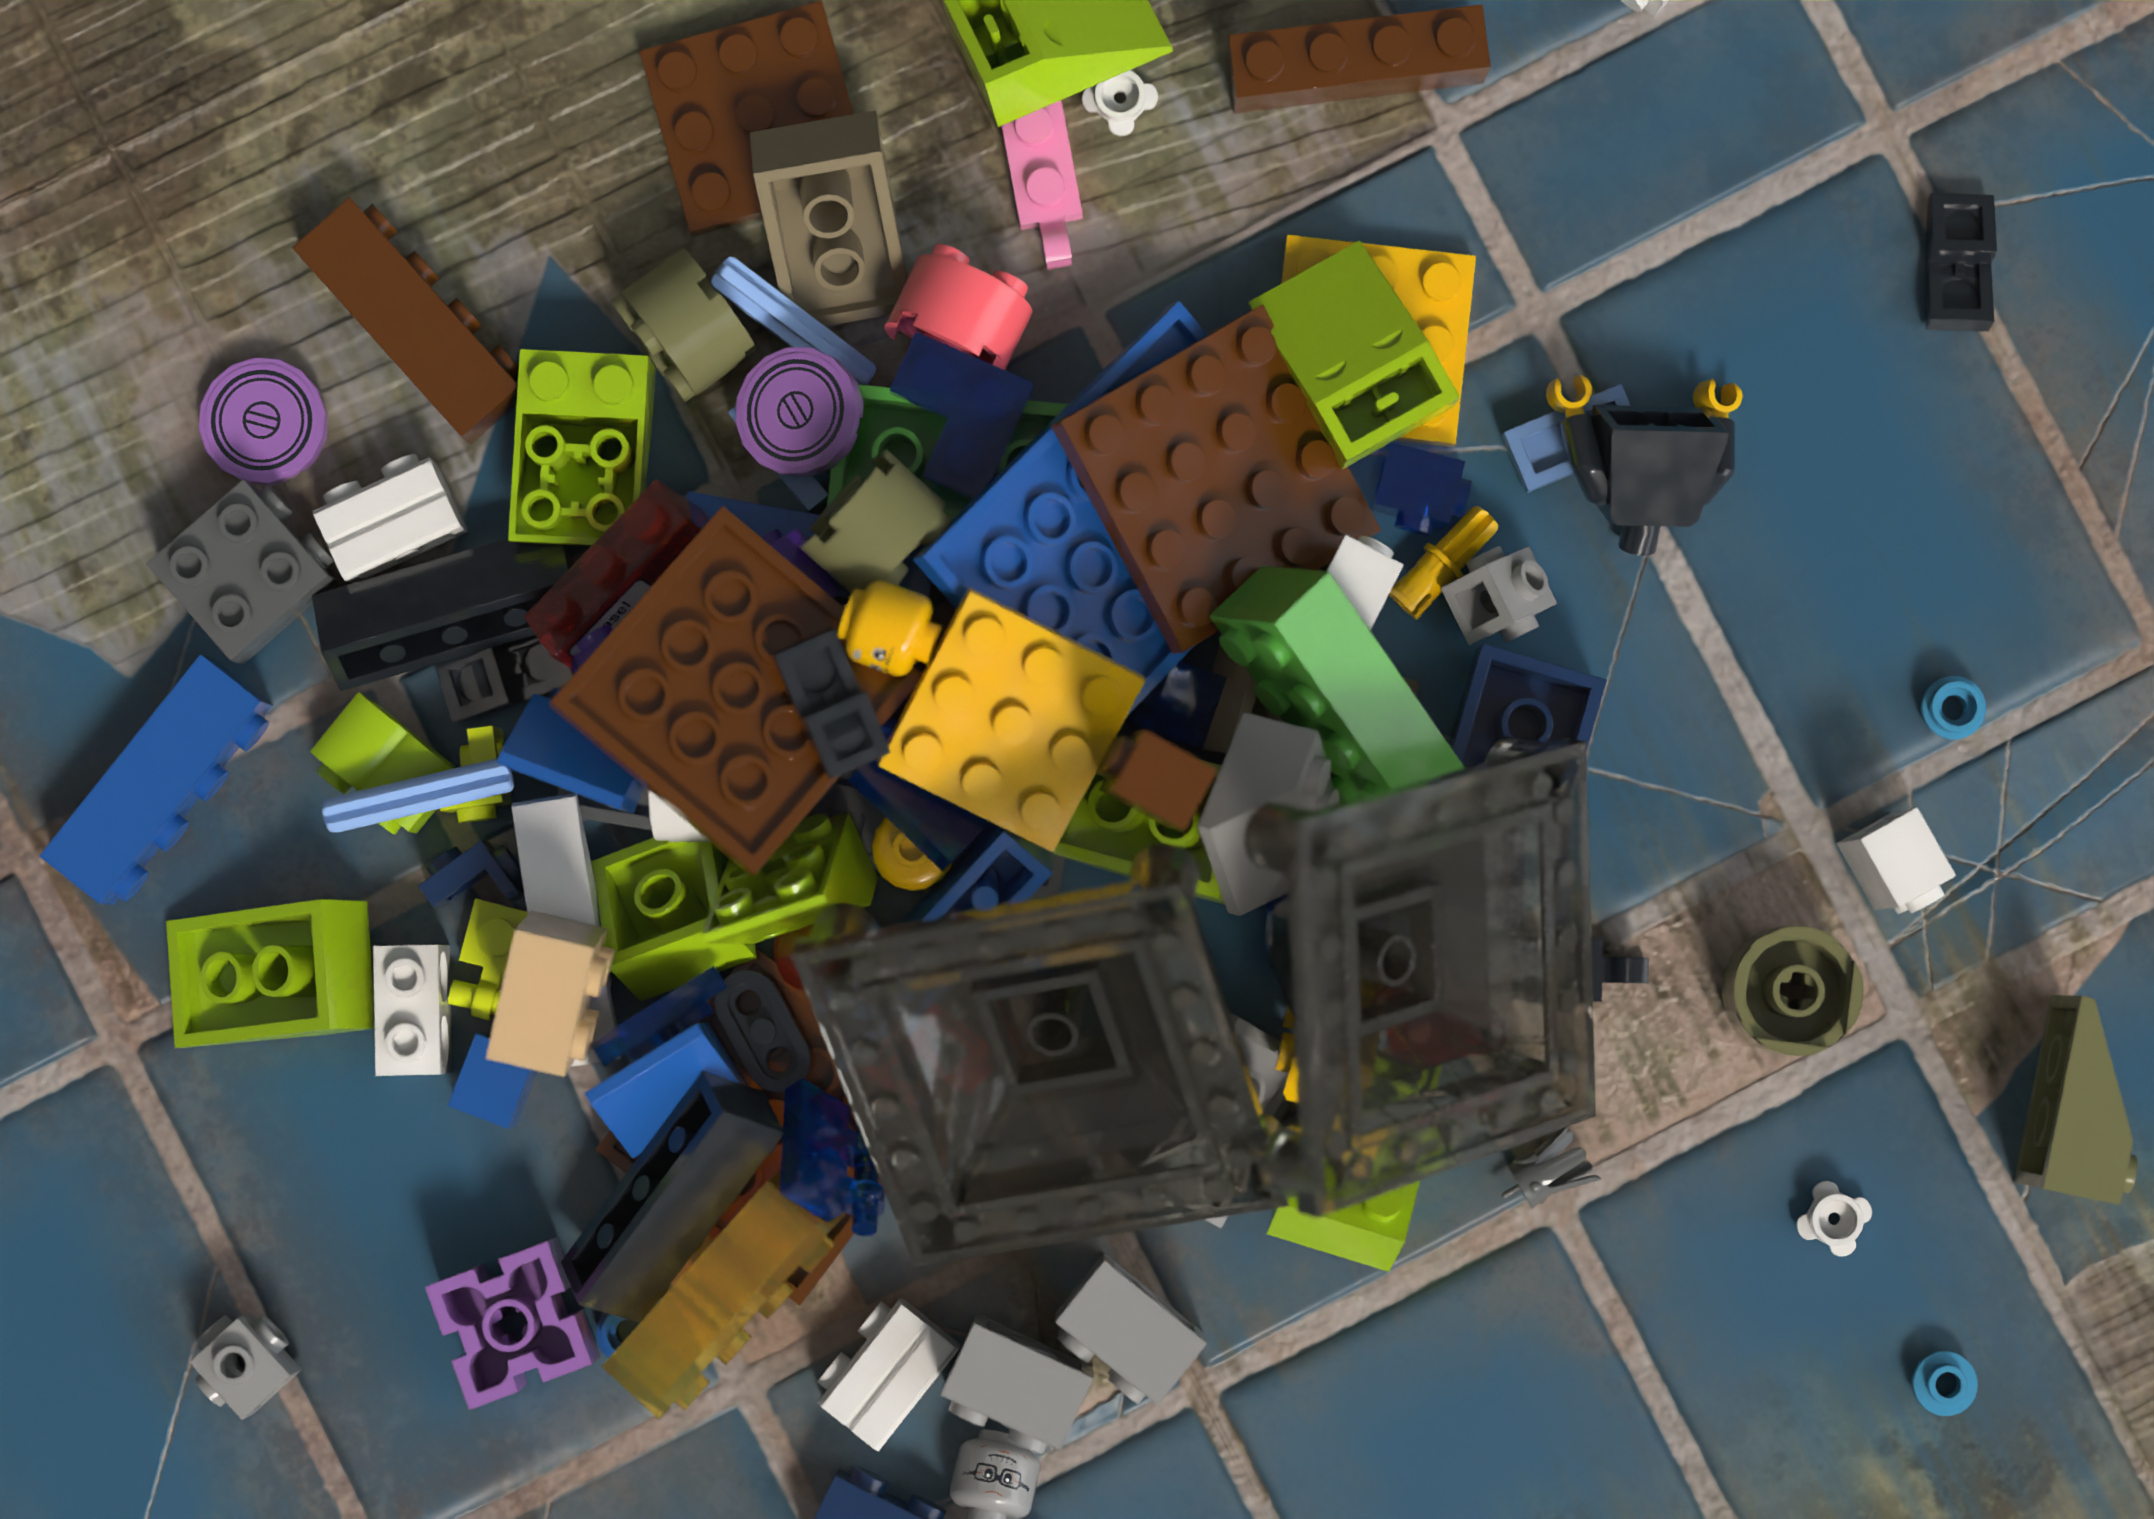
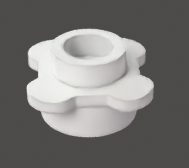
M1131 70L1085 89L1082 96L1084 108L1088 112H1097L1109 123L1110 132L1116 136L1130 134L1134 129V121L1144 110L1153 109L1158 101L1156 88L1152 84H1144L1141 78ZM1115 94H1125L1126 101L1122 104L1116 103L1114 100Z
M1822 1181L1814 1186L1812 1190L1814 1200L1807 1214H1803L1797 1219L1796 1228L1803 1239L1812 1240L1816 1238L1829 1245L1830 1251L1834 1255L1847 1256L1855 1250V1239L1860 1235L1863 1224L1870 1220L1872 1209L1866 1199L1861 1197L1852 1199L1840 1193L1835 1183ZM1833 1212L1840 1216V1221L1836 1225H1832L1828 1221L1829 1215Z

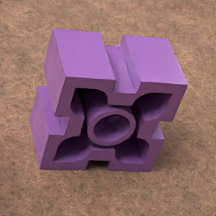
M557 1237L498 1259L503 1271L501 1275L490 1278L484 1263L438 1280L425 1287L442 1336L458 1331L466 1353L453 1359L452 1364L469 1410L519 1392L528 1385L524 1373L537 1367L542 1382H546L589 1366L601 1357L584 1309L568 1314L560 1292L567 1290L571 1285L561 1265L564 1254ZM507 1306H513L516 1308L517 1313L522 1311L525 1314L528 1324L522 1328L524 1338H516L514 1330L505 1333L502 1329L500 1320L508 1315Z

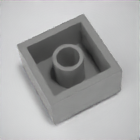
M1105 1252L1101 1254L1057 1309L1055 1315V1323L1061 1327L1058 1331L1059 1337L1057 1339L1083 1361L1088 1363L1095 1354L1109 1365L1111 1369L1108 1372L1110 1375L1108 1380L1137 1404L1147 1396L1155 1404L1159 1405L1207 1344L1204 1333Z
M976 1313L945 1381L941 1396L951 1400V1405L948 1409L950 1412L969 1422L984 1426L989 1417L1010 1427L1008 1438L1023 1447L1044 1454L1047 1445L1061 1451L1094 1379L1093 1366Z

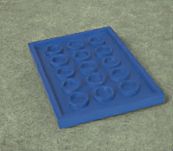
M1180 301L1169 304L950 522L938 538L928 544L913 559L956 609L968 587L1142 674L1146 681L1127 716L1193 647L1185 652L1172 654L1051 425L1207 335Z

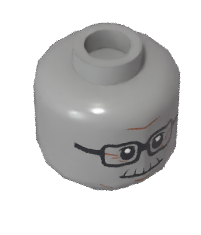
M983 1429L980 1430L979 1438L966 1440L959 1448L950 1485V1496L958 1506L968 1509L966 1519H1020L1027 1516L1031 1510L1041 1469L1040 1461L1034 1453L1028 1451V1448L1009 1439L1008 1433Z

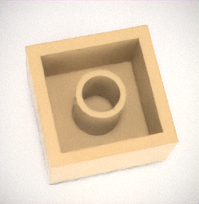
M531 911L514 931L486 1059L563 1077L575 1059L585 1060L588 1049L591 1050L593 1047L600 1019V1011L590 1009L592 996L599 997L602 986L606 987L614 958L615 948L604 946L608 928L536 911Z

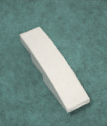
M577 793L513 803L512 813L528 914L531 911H536L600 926L596 884ZM611 974L609 975L606 987L602 986L599 997L592 996L590 1009L600 1011V1019L593 1047L591 1050L588 1049L584 1061L575 1059L571 1067L621 1059L622 1045L610 992L612 984Z

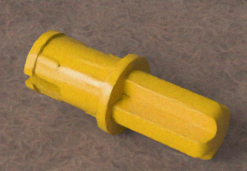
M1472 507L1436 546L1431 543L1424 545L1425 554L1392 587L1389 596L1407 614L1418 620L1421 614L1442 592V587L1464 576L1460 570L1496 533L1498 524L1495 519L1481 507Z

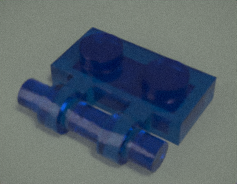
M802 1078L785 1089L783 1130L785 1133L782 1140L780 1194L825 1222H829L846 1212L852 1216L851 1229L854 1234L863 1237L874 1235L878 1230V1216L885 1209V1190L879 1184V1170L886 1163L887 1145L885 1140L880 1137L881 1124L876 1118L862 1117L855 1122V1131L849 1128L850 1107ZM847 1165L853 1168V1178L847 1175Z

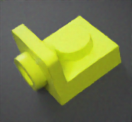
M495 726L467 729L469 744L460 746L461 767L499 758L500 752L505 745L503 729ZM511 791L440 808L439 810L446 813L457 812L458 823L497 818L495 807L512 805Z

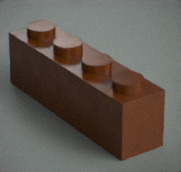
M1483 4L1232 34L1228 37L1226 49L1234 114L1483 84L1491 68Z
M349 197L295 244L292 249L456 432L472 445L517 404L518 384L515 381L518 379L519 366L499 344L492 351L488 352L473 334L482 325L457 297L448 305L444 303L431 288L440 278L415 250L404 258L389 240L398 231L373 203L362 211Z
M1143 730L1129 733L1128 737L1124 736L1123 738L1117 737L1114 739L1096 773L1105 777L1099 788L1100 791L1165 827L1185 830L1217 770Z

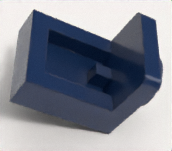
M481 840L463 854L456 846L436 858L426 867L431 877L418 886L430 904L438 908L448 905L487 875L492 877L508 900L516 901L525 895L524 889L518 882L522 878L520 864L504 844L494 849L490 842Z

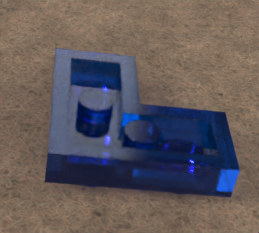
M915 332L890 388V394L947 418V422L924 471L923 478L973 500L995 478L1035 384Z
M713 965L590 1044L603 1066L608 1065L623 1054L627 1056L632 1064L713 1013L714 1011L707 1000L728 986Z

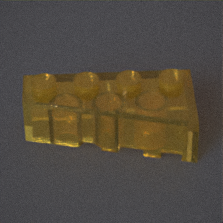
M797 1152L765 1183L601 1367L656 1418L660 1419L674 1403L685 1411L711 1382L702 1374L705 1368L715 1357L725 1366L752 1337L743 1326L757 1311L768 1319L794 1291L784 1281L799 1265L808 1273L816 1267L835 1246V1243L826 1235L855 1203L803 1155Z

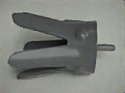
M1568 1121L1563 1123L1536 1150L1531 1149L1515 1158L1512 1163L1507 1164L1517 1185L1503 1192L1502 1198H1507L1521 1190L1533 1209L1538 1204L1544 1203L1547 1197L1554 1193L1601 1180L1598 1175L1586 1176L1593 1171V1166L1589 1162H1584L1587 1155L1583 1148L1576 1147L1558 1155L1573 1140V1132L1568 1130Z

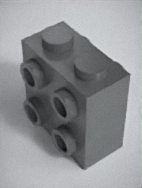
M244 479L146 563L229 660L244 665L313 604L312 595L329 591L339 582L327 568L334 562V559L322 543L311 532H308L301 538L285 519L293 511L279 494L268 484L259 491L256 486Z

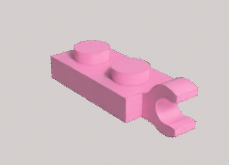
M1060 100L1001 126L1020 229L1026 230L1040 227L1047 270L1072 266V254L1065 222L1083 219L1062 101Z

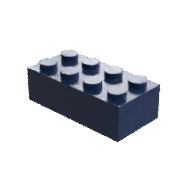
M1484 643L1475 649L1448 743L1467 770V773L1429 810L1406 888V894L1525 929L1537 927L1607 679Z

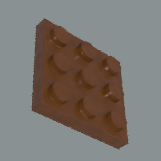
M822 0L639 51L691 236L763 217L753 175L750 132L854 114Z

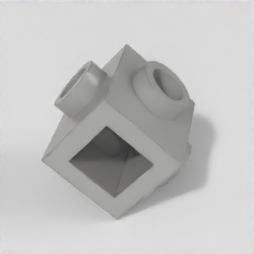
M1501 546L1493 548L1466 562L1471 573L1441 588L1469 646L1499 632L1505 643L1539 627L1534 615L1557 604L1548 586L1547 576L1542 567L1537 563L1530 547L1505 556Z
M251 1313L237 1318L234 1322L227 1315L221 1317L198 1338L197 1342L203 1350L189 1362L199 1373L195 1378V1382L200 1390L220 1407L227 1403L241 1420L256 1413L302 1370L284 1350L289 1342L281 1330L265 1316L257 1320ZM238 1354H240L244 1358L246 1368H243L238 1361Z

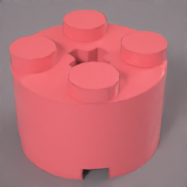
M936 244L931 254L917 257L884 329L894 341L900 330L912 340L907 351L935 368L973 381L977 370L990 373L987 384H998L1032 315V308L1024 299L1028 286L1019 278L1003 271H994L991 276L970 266L969 257L961 251L948 245Z

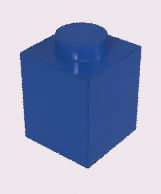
M485 1032L475 1033L447 1106L506 1129L516 1127L538 1071L486 1059L491 1035Z

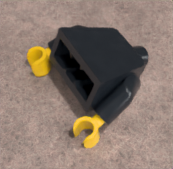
M1577 375L1573 378L1574 388L1577 392L1575 402H1570L1563 397L1561 383L1558 378L1552 380L1546 389V398L1553 410L1565 413L1566 419L1560 425L1571 469L1586 500L1595 504L1609 523L1622 525L1618 543L1621 550L1640 556L1654 554L1657 549L1661 526L1690 527L1698 522L1703 506L1709 504L1733 476L1735 471V422L1729 419V412L1736 410L1743 398L1742 390L1735 383L1722 386L1720 404L1715 398L1716 384L1712 378L1700 382L1695 387L1693 393L1695 407L1593 405L1591 416L1590 414H1585L1583 406L1592 395V386L1586 377Z

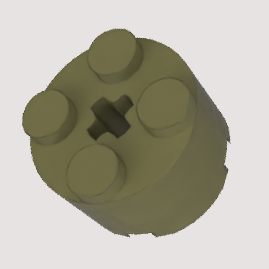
M682 247L621 290L620 294L613 298L610 303L632 332L634 331L643 343L642 349L649 356L660 374L667 378L681 399L686 402L740 365L749 356L754 354L757 349L754 347L755 344L726 300L704 278L707 276L705 272Z
M887 449L870 461L876 469L866 480H863L857 474L810 527V530L816 535L802 539L799 547L851 594L855 588L865 591L872 582L877 580L897 585L909 570V567L902 560L920 545L925 548L943 533L952 520L942 511L945 507V502Z
M1776 927L1751 936L1744 940L1733 953L1723 975L1722 1000L1733 1030L1753 1046L1770 1053L1807 1056L1817 1054L1829 1048L1854 1026L1863 1004V979L1856 962L1853 961L1848 951L1831 934L1812 927ZM1793 973L1794 984L1804 987L1803 999H1793L1789 1008L1788 998L1780 995L1779 988L1781 983L1790 982Z

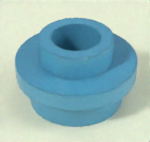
M1948 676L1935 681L1927 688L1921 701V715L1925 725L1932 733L1944 739L1958 740L1972 735L1979 729L1986 715V701L1980 688L1971 680L1960 676ZM1948 696L1957 698L1962 705V714L1957 720L1948 719L1942 712V703Z
M1936 1351L1928 1354L1920 1360L1912 1375V1390L1916 1400L1927 1411L1939 1416H1953L1963 1412L1971 1405L1977 1393L1978 1380L1973 1366L1967 1359L1951 1351ZM1951 1372L1956 1378V1388L1951 1394L1941 1396L1936 1390V1380L1941 1374Z

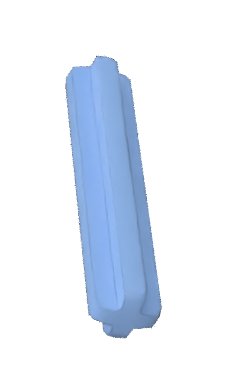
M732 256L726 258L712 275L710 284L718 293L720 292L722 296L789 347H811L839 360L856 378L858 385H868L876 371L872 361L737 258Z
M498 758L327 798L322 802V814L328 831L338 833L508 793L513 790L511 768L498 764Z

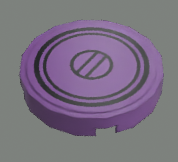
M787 347L764 357L747 374L737 396L735 423L743 446L759 464L783 475L812 477L834 468L852 450L859 435L856 434L859 426V417L863 418L864 402L856 378L839 360L811 347Z
M252 358L231 365L211 382L200 405L199 431L206 452L224 472L240 480L244 479L251 484L274 486L289 481L287 479L295 477L301 471L304 472L316 462L327 441L329 414L320 391L303 371L279 359Z

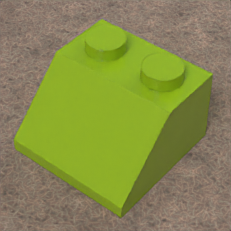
M653 837L592 861L601 927L608 928L604 946L615 948L611 971L640 1001L757 958L755 944L705 943L701 936L728 862L726 854L711 842L656 841Z

